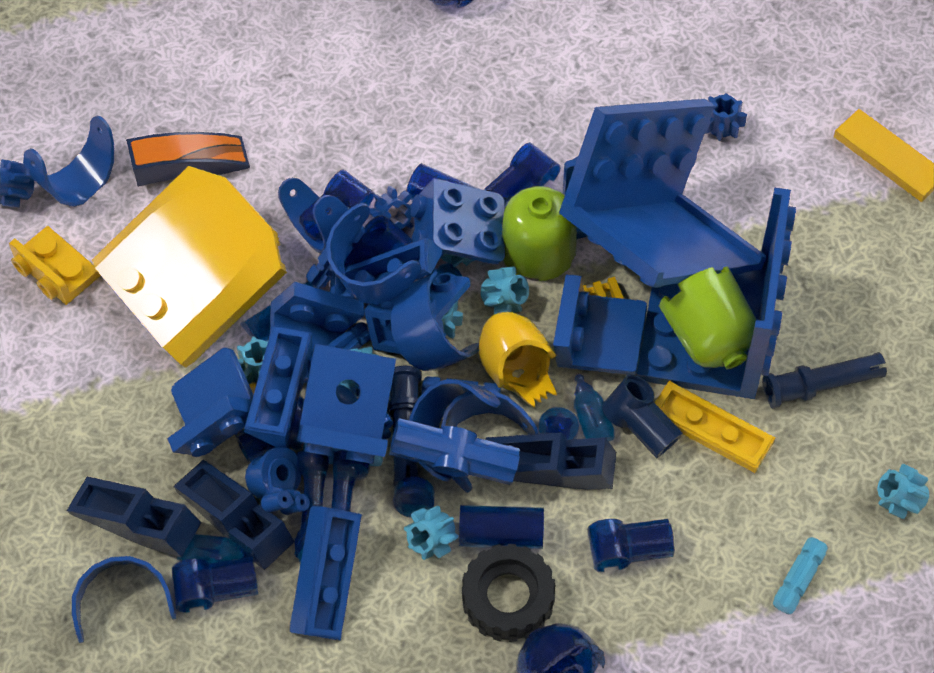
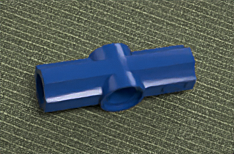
M399 418L392 436L389 455L432 465L433 470L449 476L468 477L471 475L511 485L518 468L520 449L477 438L476 433L464 428L443 426L440 429Z

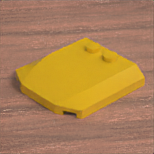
M190 166L178 175L91 260L95 269L158 343L185 368L194 363L287 273L285 264L281 262L278 246H280L278 233L228 179Z

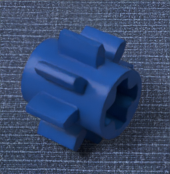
M728 93L716 96L715 98L709 96L708 101L715 105L710 118L709 128L705 134H713L717 137L718 141L730 135L737 138L739 127H745L747 114L741 112L742 100L737 101L732 96H729Z
M2 159L0 163V204L19 208L20 199L28 200L32 196L35 181L26 174L24 163Z
M388 186L387 193L381 196L373 194L376 202L374 208L370 209V215L379 218L374 227L382 232L389 226V230L394 236H398L399 229L406 226L411 229L413 228L410 222L412 219L411 204H407L412 197L410 193L404 190L397 196L396 189ZM391 206L398 210L394 217L388 212Z

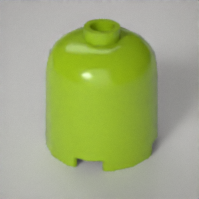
M530 187L521 190L511 197L505 207L502 224V238L505 243V258L503 261L507 267L514 266L516 268V275L538 279L539 281H547L559 277L571 267L572 261L576 256L577 227L559 213L565 197L562 192L550 187Z
M711 267L695 273L677 284L681 292L671 300L668 296H664L660 301L659 307L688 355L696 364L708 368L725 366L726 369H732L742 364L748 357L746 353L750 348L756 318L729 267H723L722 273L718 274Z

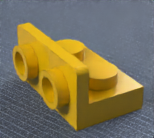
M48 225L24 245L16 238L9 242L14 256L11 259L13 266L24 277L31 274L38 280L36 282L37 286L50 300L57 297L67 305L101 276L91 262Z

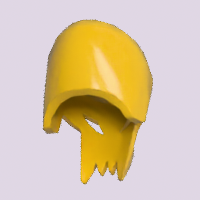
M500 312L491 316L483 325L479 338V355L488 375L499 388L503 387L515 392L533 408H535V400L541 403V397L548 399L547 393L556 396L557 392L548 375L550 358L553 359L557 355L553 352L547 339L538 327L527 317L513 312ZM523 369L525 371L519 378L512 375L515 370Z

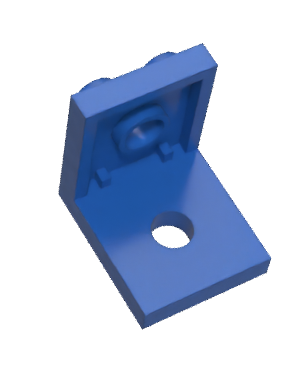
M314 344L296 442L306 443L305 452L332 456L334 448L347 451L346 459L374 464L375 456L385 457L388 440L382 439L396 359ZM344 380H351L359 387V397L352 404H344L336 396V388Z

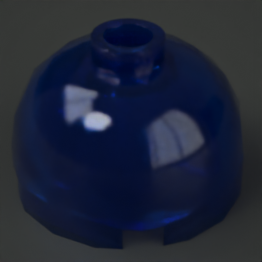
M556 623L539 628L527 637L518 653L516 671L517 673H594L598 664L604 668L605 657L603 650L579 627L566 623Z

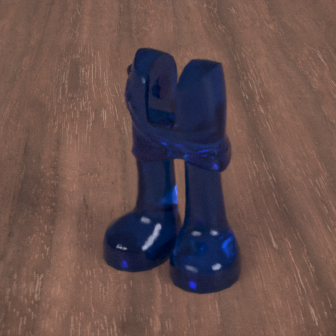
M305 450L296 453L298 456L297 469L304 479V494L310 500L309 508L301 511V526L294 541V555L298 558L299 564H301L310 508L312 506L323 507L325 481L330 456L305 452ZM340 450L334 452L331 508L351 512L355 482L364 480L368 476L370 463L346 459L347 451Z

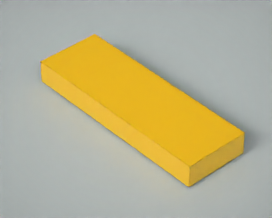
M861 109L854 112L835 130L834 138L920 202H923L934 191V163Z
M668 381L655 401V404L678 427L683 435L753 473H756L775 442L776 437L671 381Z

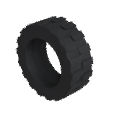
M499 544L492 546V549L483 550L478 553V557L475 560L472 559L468 564V570L466 573L464 572L462 579L464 613L468 614V621L472 626H476L479 629V633L484 636H491L493 640L497 641L509 640V642H516L517 639H527L533 636L535 631H540L545 626V621L550 619L553 611L556 585L555 579H552L550 566L544 563L542 556L531 552L530 548L525 546L523 548L518 547L516 544H508L507 546H500ZM509 574L524 580L530 593L525 606L515 612H502L493 607L488 599L487 591L495 578Z

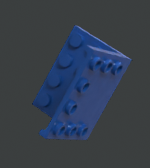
M705 98L595 107L559 211L563 217L588 235L589 241L602 246L613 255L616 262L630 268L640 276V280L644 284L651 287L660 288L664 285L680 283L693 274L711 267L714 268L717 274L722 273L721 270L725 266L729 267L732 274L762 270L767 257L683 195L691 169L696 163L697 153L704 134L709 128L710 118L715 107Z
M774 188L761 252L767 256L762 270L733 274L756 318L750 348L746 353L747 359L737 367L726 369L725 366L717 368L702 367L690 358L659 307L660 301L664 296H668L671 300L681 292L677 285L679 283L664 285L660 288L651 287L637 376L650 383L666 385L668 381H671L682 388L755 399L761 375H769L771 359L774 355L776 339L781 326L782 311L775 310L776 299H784L787 276L779 274H782L784 265L788 266L792 241H790L791 231H793L796 207L789 206L791 190Z

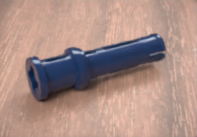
M877 352L872 355L814 369L801 365L795 367L793 372L777 376L769 373L768 376L763 375L762 385L770 407L776 409L783 402L800 398L803 401L812 400L813 397H816L817 392L878 377H886L887 367L879 368V366H876L886 363L883 355Z
M396 366L394 369L391 400H389L387 407L389 416L393 418V433L399 418L409 420L418 399V383L422 380V371L414 366ZM394 456L393 487L403 489V482H406L407 478V488H417L419 486L418 462Z

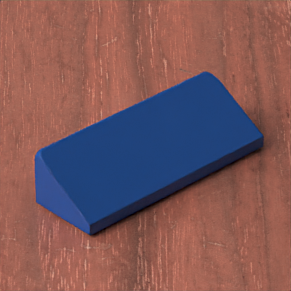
M427 237L345 267V276L360 282L378 281L393 273L404 263L416 260L421 265V271L416 278L419 279L433 272L442 255V248ZM332 272L330 274V277H332L330 280V292L357 300L348 293L337 275Z
M272 326L245 424V433L275 447L287 448L312 353V333Z
M312 506L310 508L290 622L291 633L341 641L362 514L329 507Z

